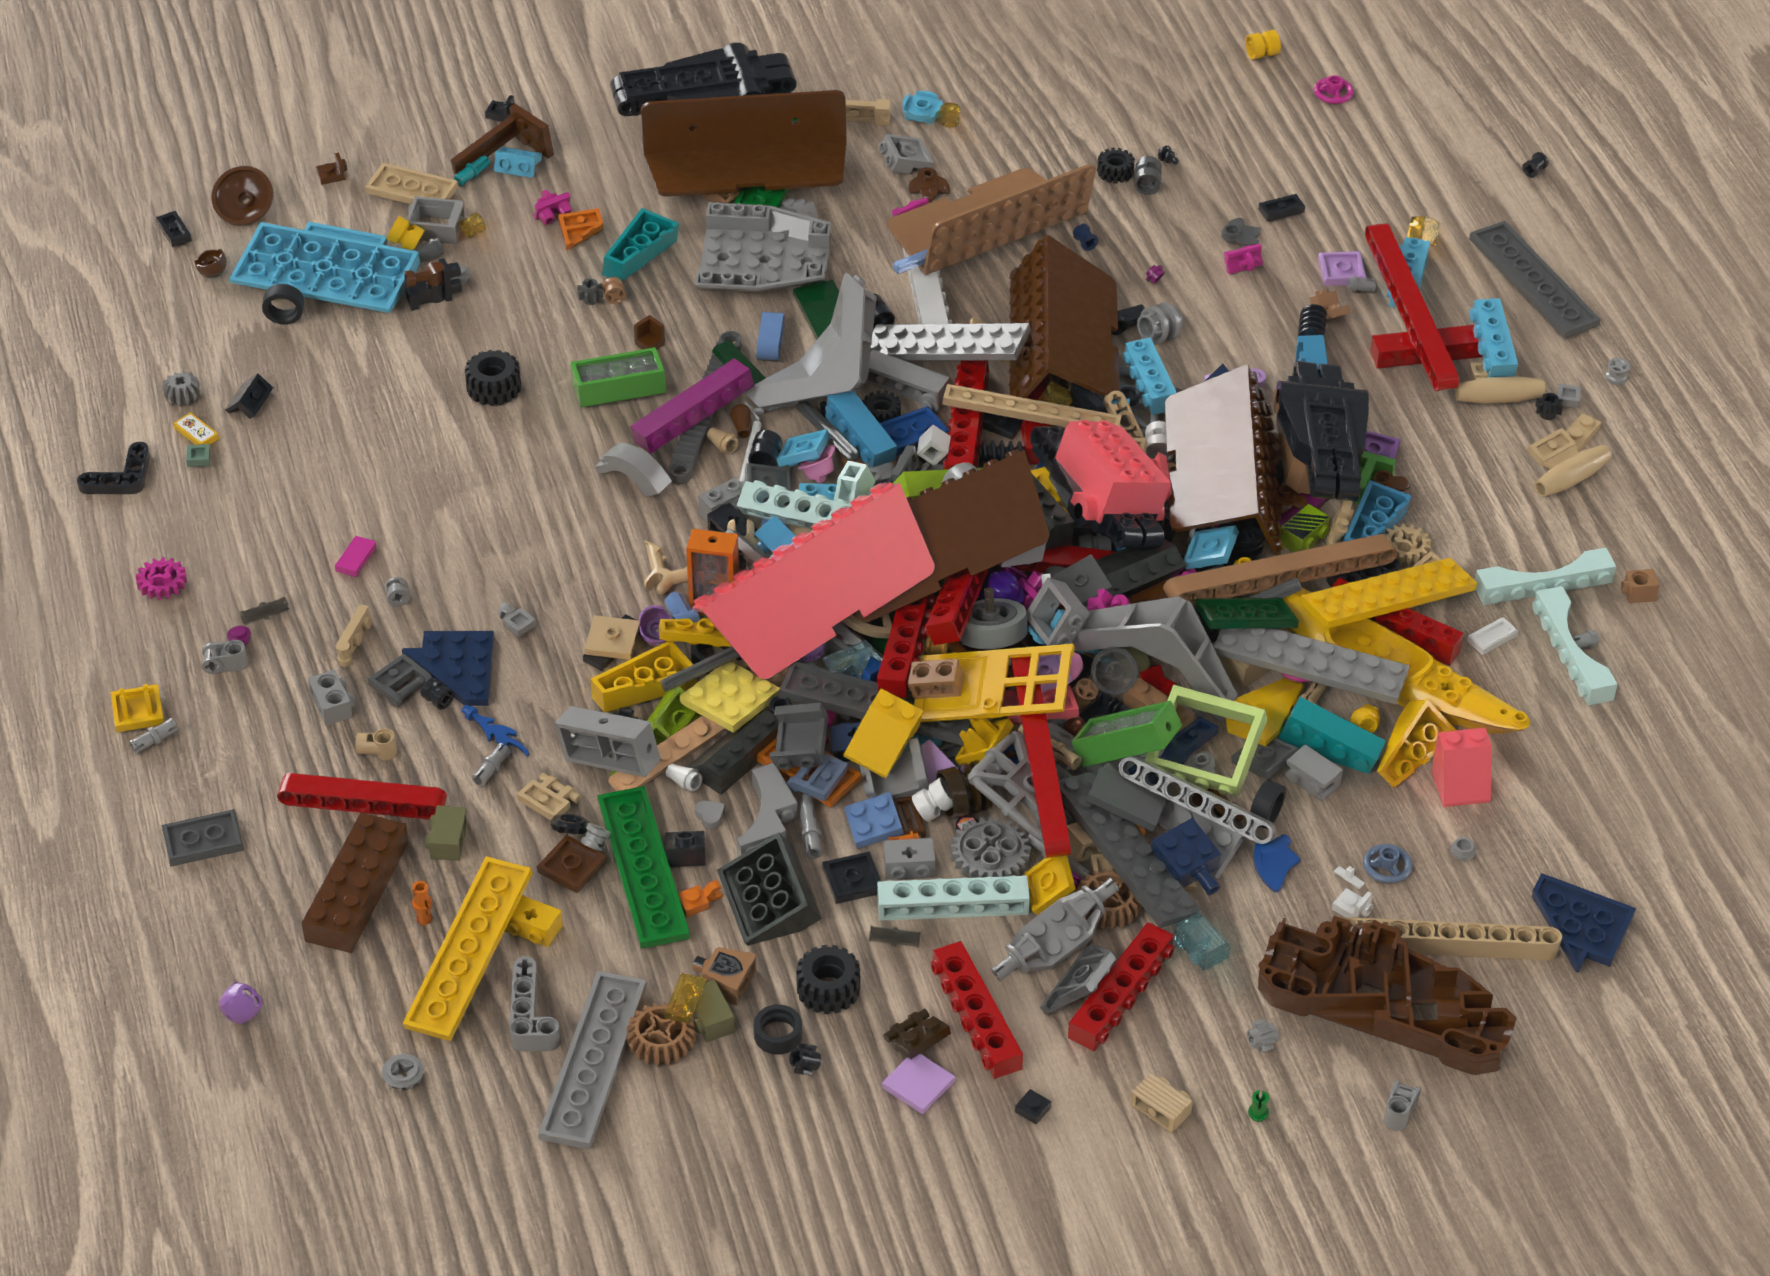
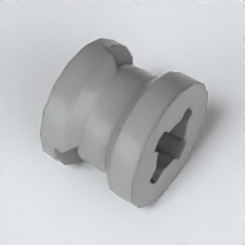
M1622 358L1611 359L1608 363L1606 380L1613 385L1625 384L1628 378L1627 372L1630 369L1629 362Z
M394 577L385 583L384 587L390 605L402 606L410 600L408 584L404 578Z
M588 823L586 826L587 833L585 837L581 838L580 842L592 849L603 851V843L606 838H609L610 832L603 827Z

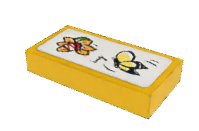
M191 412L173 423L174 429L195 445H211L219 440L218 433Z

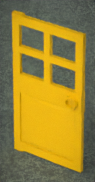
M1074 644L921 655L920 661L958 659L964 672L961 696L915 699L914 706L924 711L921 722L1064 712L1071 658L1074 655L1075 649ZM1061 654L1058 674L1037 676L1040 656ZM1031 656L1028 676L1007 678L1010 658ZM1057 683L1054 703L1033 704L1035 684ZM1027 685L1024 705L1002 707L1005 687Z

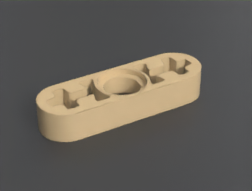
M1112 391L1107 394L1103 401L1107 413L1126 417L1129 421L1128 427H1123L1121 424L1120 427L1124 428L1126 432L1132 429L1133 432L1128 433L1132 438H1144L1125 395L1120 391ZM1117 399L1118 403L1112 404L1111 400Z

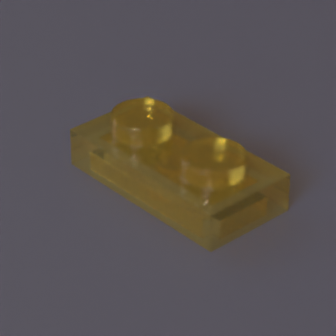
M685 973L680 974L665 1011L666 1019L691 1024L706 986V978Z

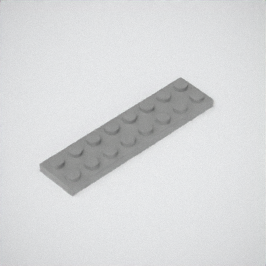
M1029 323L876 325L873 329L871 351L876 350L901 360H1017L1031 332Z
M1275 628L1221 629L1214 645V649L1219 656L1397 705L1410 666Z
M597 971L538 1133L539 1140L590 1150L627 1045L626 1037L628 1032H626L627 1025H630V1017H635L636 1010H639L647 987L646 980Z

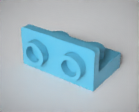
M502 147L495 151L494 171L532 178L535 173V165L541 162L542 153Z

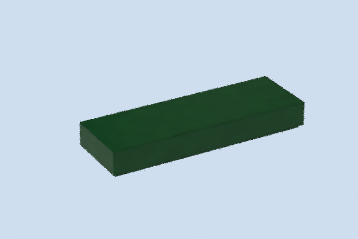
M729 339L714 346L712 353L724 365L735 358L749 368L754 385L766 379Z

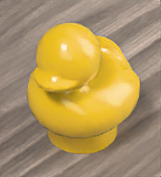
M1365 704L1353 711L1349 722L1370 733H1374L1380 723L1379 709L1370 704Z

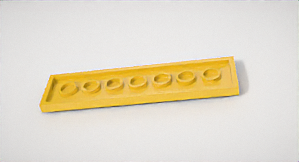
M1445 558L1301 595L1300 604L1326 629L1475 591L1478 583L1453 559Z
M485 857L402 1023L405 1029L447 1041L452 1040L533 874L531 868Z

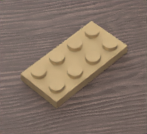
M382 163L365 186V192L407 204H412L415 196L450 200L458 188V181Z

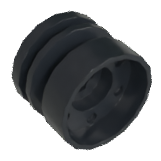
M1256 517L1218 524V528L1236 525L1239 531L1228 560L1237 561L1240 558L1247 557L1254 561L1263 558L1265 536Z

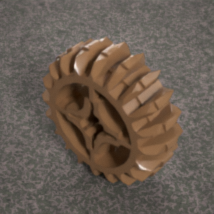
M1104 868L1102 873L1095 870L1092 876L1086 874L1084 880H1080L1075 892L1080 891L1083 885L1094 891L1107 881L1108 878H1111L1113 880L1112 884L1115 882L1119 891L1103 902L1106 913L1103 916L1101 915L1098 925H1101L1102 930L1105 926L1110 927L1112 931L1115 926L1123 929L1125 923L1131 925L1133 919H1137L1142 905L1115 870L1107 872ZM1123 897L1127 900L1126 903L1122 901ZM1093 908L1085 915L1086 920L1094 912Z
M654 1002L651 1008L644 1005L643 1012L636 1010L635 1017H630V1025H627L626 1032H628L626 1039L631 1053L636 1054L638 1061L645 1059L647 1065L655 1062L657 1067L660 1063L664 1062L668 1066L672 1060L678 1063L679 1057L686 1058L688 1051H692L693 1043L696 1040V1028L690 1014H686L684 1008L677 1010L675 1003L670 1007L667 1006L666 1002L662 1006H657Z

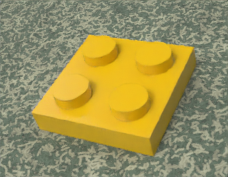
M1067 856L1045 858L1023 874L1027 876L1032 912L1037 915L1060 898L1076 890Z

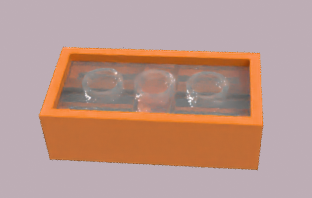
M700 529L691 530L686 547L688 597L691 609L695 605L693 602L695 599L704 594L711 595L714 593L713 588L723 582L730 583L734 580L733 576L739 572L738 534ZM697 612L698 615L706 616L704 612Z

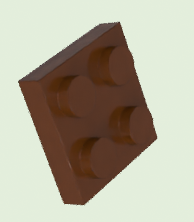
M566 834L537 865V872L578 893L607 862V857L605 854L582 844Z

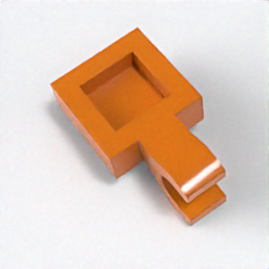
M718 880L711 881L704 889L697 885L678 893L686 917L709 909L710 901L723 897L720 892L722 887Z

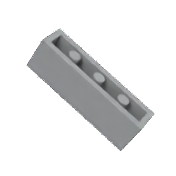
M872 350L870 352L868 378L865 383L919 402V398L923 394L931 392L938 396L941 405L947 384H950V377Z

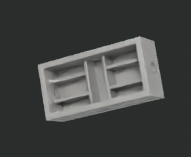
M570 706L555 722L564 756L568 762L647 777L661 760L650 721Z

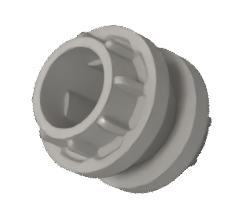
M1166 302L1145 308L1137 320L1139 334L1143 339L1151 338L1153 344L1164 342L1166 339L1176 338L1183 327L1181 312L1176 306Z

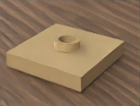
M594 615L584 648L585 655L630 660L639 632V620Z

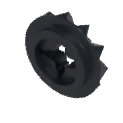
M561 814L551 819L552 829L567 835L584 834L587 832V824L590 823L584 817L574 814Z

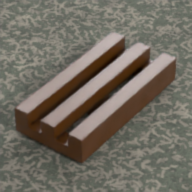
M912 796L893 799L904 832L901 835L910 834V831H913V833H918L921 838L926 837V830L921 815L912 801ZM906 803H910L917 829L913 827ZM898 804L901 806L908 830H905Z

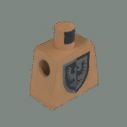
M718 947L715 948L710 959L696 956L692 969L702 973V984L715 979L725 1000L738 1005L757 971L756 954Z

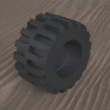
M501 350L482 351L478 355H473L471 360L466 362V388L469 397L473 398L475 402H480L482 405L489 404V406H494V404L502 405L504 402L512 401L511 398H516L518 396L517 393H520L519 362L510 353L502 352Z
M822 945V948L814 947L811 948V952H805L803 958L799 959L796 968L797 994H799L800 1001L805 1002V1006L808 1009L813 1007L814 1012L824 1011V1014H830V1011L839 1013L842 1008L845 1010L850 1008V1003L854 1004L857 1001V996L860 994V964L858 960H855V955L853 953L848 954V950L845 948L838 949L837 945H832V947ZM825 977L836 978L837 980L823 981L820 979Z

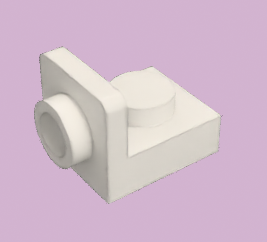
M1346 888L1333 902L1332 910L1344 917H1367L1373 909V904L1371 903L1373 894L1368 891L1361 897Z

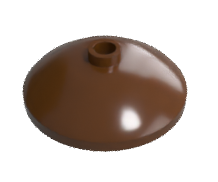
M238 166L229 169L218 178L213 187L211 199L215 212L222 220L232 225L244 226L255 223L265 216L272 205L274 192L269 178L261 170L251 166ZM245 199H249L248 203H243Z

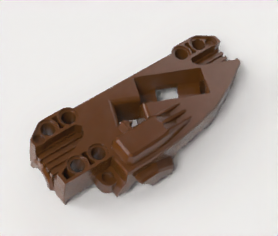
M1333 916L1331 922H1322L1315 934L1286 924V918H1283L1282 922H1279L1274 935L1270 936L1264 958L1258 965V990L1271 1006L1299 1016L1312 1014L1438 1057L1445 1066L1471 1075L1498 1071L1503 1052L1506 1051L1517 1019L1507 1008H1491L1493 994L1466 972L1456 967L1441 965L1409 949L1407 942L1401 940V931L1398 927H1392L1374 919L1370 923L1353 926L1349 920ZM1362 983L1382 989V993H1356V990L1360 989ZM1411 1005H1437L1438 1020H1413Z

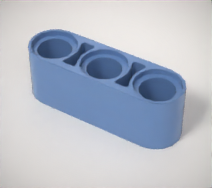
M762 312L757 342V360L779 361L784 331V313Z

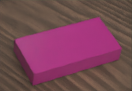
M355 535L335 564V571L357 577L376 549V541Z

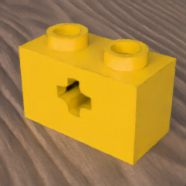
M522 895L505 931L528 939L534 944L549 947L563 927L562 911Z

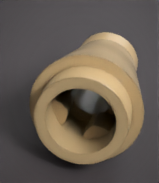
M711 428L707 432V438L722 453L731 454L737 449L738 439L733 433L716 428Z

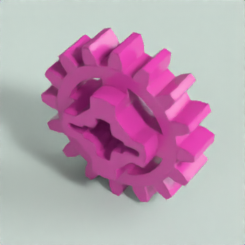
M162 557L161 561L153 558V563L145 562V568H138L139 574H136L137 588L141 590L143 596L148 594L149 599L154 598V596H157L158 600H161L162 596L170 599V594L178 595V589H185L184 583H187L185 567H182L180 561L175 563L174 558L169 559V561H165V557Z

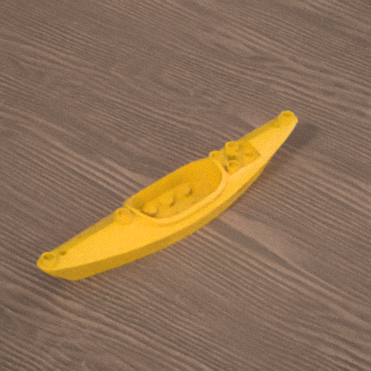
M1247 557L1240 558L1235 561L1234 565L1249 562L1251 559ZM1302 588L1301 591L1283 598L1299 620L1298 628H1286L1289 632L1410 665L1397 704L1406 707L1409 701L1428 699L1449 723L1469 729L1486 728L1488 734L1522 731L1529 727L1531 722L1526 713L1518 711L1508 703L1474 684L1469 678L1461 676L1448 666L1433 659L1421 647L1368 618L1326 629L1300 604L1301 595L1312 592Z

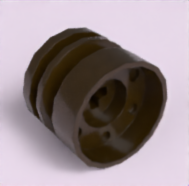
M979 760L971 761L970 765L968 763L962 764L960 772L953 766L937 771L936 780L940 777L945 779L950 790L953 807L945 811L949 819L953 820L967 816L969 807L973 813H978L981 809L986 811L992 808L993 802L976 789L974 785H971L968 780V775L972 768L980 762Z

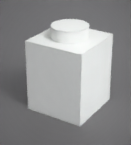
M932 425L919 437L917 455L935 466L948 454L951 436L935 425Z

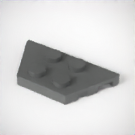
M1089 942L1042 1003L1040 1009L1045 1015H1048L1093 993L1098 988V983L1102 977L1110 972V967L1116 960V957L1111 951L1103 949L1101 946L1096 947L1093 942Z

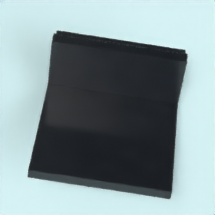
M704 831L665 832V851L669 867L706 865Z

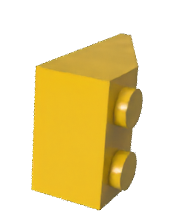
M881 689L862 719L844 753V757L886 779L907 747L908 740L912 739L919 728L924 711Z

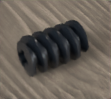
M1311 304L1301 310L1298 336L1324 335L1325 339L1327 311L1323 306Z
M983 439L979 451V467L982 461H984V464L993 459L1000 461L1006 457L1005 454L1015 449H1018L1019 452L1023 451L1024 448L1021 441H1018L1016 447H1014L1012 441H1009L1007 447H1005L1003 440L1000 441L998 446H996L994 440H991L990 445L987 446L986 440Z

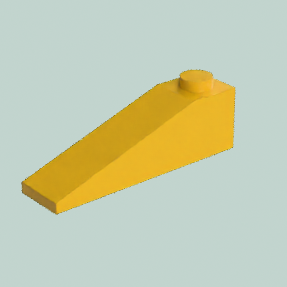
M1282 678L1234 700L1235 702L1265 710L1267 722L1258 744L1266 746L1280 734L1283 728L1282 723L1285 719H1288L1290 715L1289 710L1296 704L1304 689V684ZM1225 717L1228 733L1247 739L1252 725Z
M1428 699L1409 701L1396 721L1377 772L1391 787H1396L1412 775L1415 769L1422 764H1426L1434 756L1438 732L1456 731V729Z

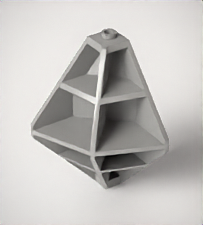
M847 272L843 276L831 324L801 360L755 384L754 387L745 393L758 407L769 412L770 410L799 404V401H812L828 397V395L852 392L860 389L866 382L877 297L864 286L866 282L857 274L853 277Z
M1179 596L1088 611L1090 613L1072 642L1075 647L1074 652L1132 646L1178 668L1195 691L1234 701L1238 694L1192 603ZM1212 714L1215 719L1223 723L1225 722V717Z

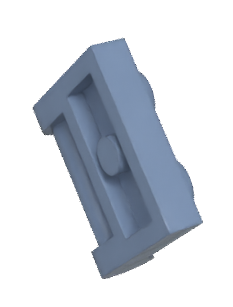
M824 753L823 765L817 767L808 781H804V779L813 767H801L795 776L790 777L786 784L791 791H800L824 802L848 771V763Z

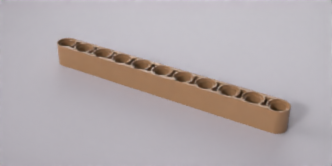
M1378 534L1174 577L1164 584L1163 590L1168 598L1179 596L1194 605L1197 598H1231L1264 591L1294 578H1298L1300 583L1386 565L1395 560L1397 551L1386 535Z

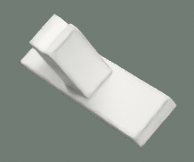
M746 401L744 405H747L751 410V418L754 421H759L758 415L764 414V409L760 407L752 409Z
M1338 866L1334 870L1335 874L1358 889L1365 884V882L1354 876L1355 868L1351 866L1346 870Z

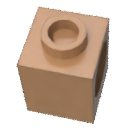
M1654 569L1626 571L1625 580L1621 582V590L1623 594H1626L1629 603L1656 601L1659 582Z

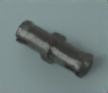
M281 597L268 603L261 602L259 606L240 611V617L243 624L248 625L261 619L268 620L272 615L289 611V605L286 598Z
M871 925L869 942L890 943L894 947L898 944L919 948L921 931L900 930L896 926H893L892 929Z

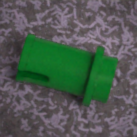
M1260 1090L1253 1093L1252 1104L1248 1109L1250 1118L1255 1122H1262L1269 1115L1267 1107L1269 1095L1263 1090L1262 1097H1259Z

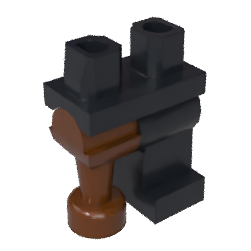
M445 258L438 259V262H430L425 271L414 273L413 270L404 271L406 300L411 311L420 309L419 305L426 303H440L444 300L446 302L452 301V294L462 292L460 279L451 280L453 277L461 276L458 262L447 264Z

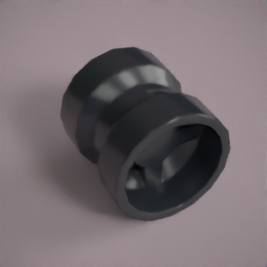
M431 678L423 685L421 696L429 702L432 701V704L439 710H443L451 704L454 698V691L448 686H443V683L437 678Z

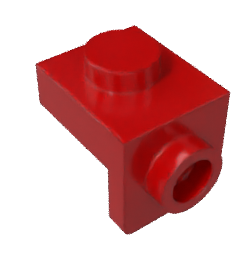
M1158 664L1140 672L1142 680L1168 697L1173 685H1177V683L1164 678L1162 667Z

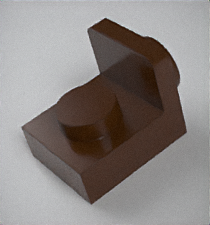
M339 152L335 153L336 162L316 166V173L321 185L345 180L344 172L347 171V164L345 159H341Z

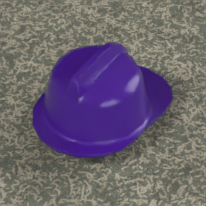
M999 571L986 575L978 595L985 599L984 589L993 588L994 598L1009 599L1021 604L1025 593L1012 573Z

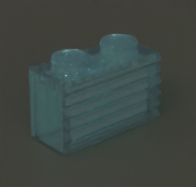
M1200 912L1185 918L1184 921L1181 920L1180 923L1177 922L1175 925L1174 941L1179 948H1184L1193 964H1199L1203 971L1229 958L1230 944Z

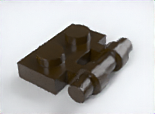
M922 1009L919 1012L915 1011L908 1015V1019L902 1023L892 1025L890 1030L883 1034V1037L888 1043L893 1041L897 1051L912 1059L950 1035L951 1031L949 1025L935 1016L929 1018V1012L926 1009Z

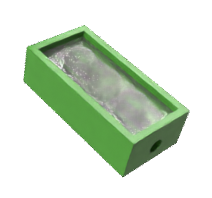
M656 348L570 362L572 385L580 407L666 393L665 371Z
M1170 700L1089 719L1071 741V744L1076 754L1082 758V767L1165 749L1182 727V723Z

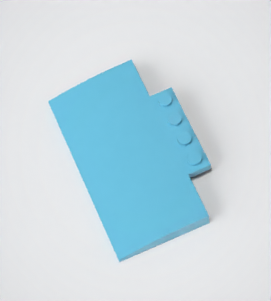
M309 221L304 230L260 222L229 281L234 284L266 290L276 284H288L300 290L304 297L390 313L405 292L404 271L413 270L416 273L420 265L418 251L386 246L388 240L386 239L387 236Z

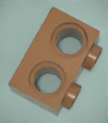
M958 659L912 662L908 685L914 699L961 696L964 672Z

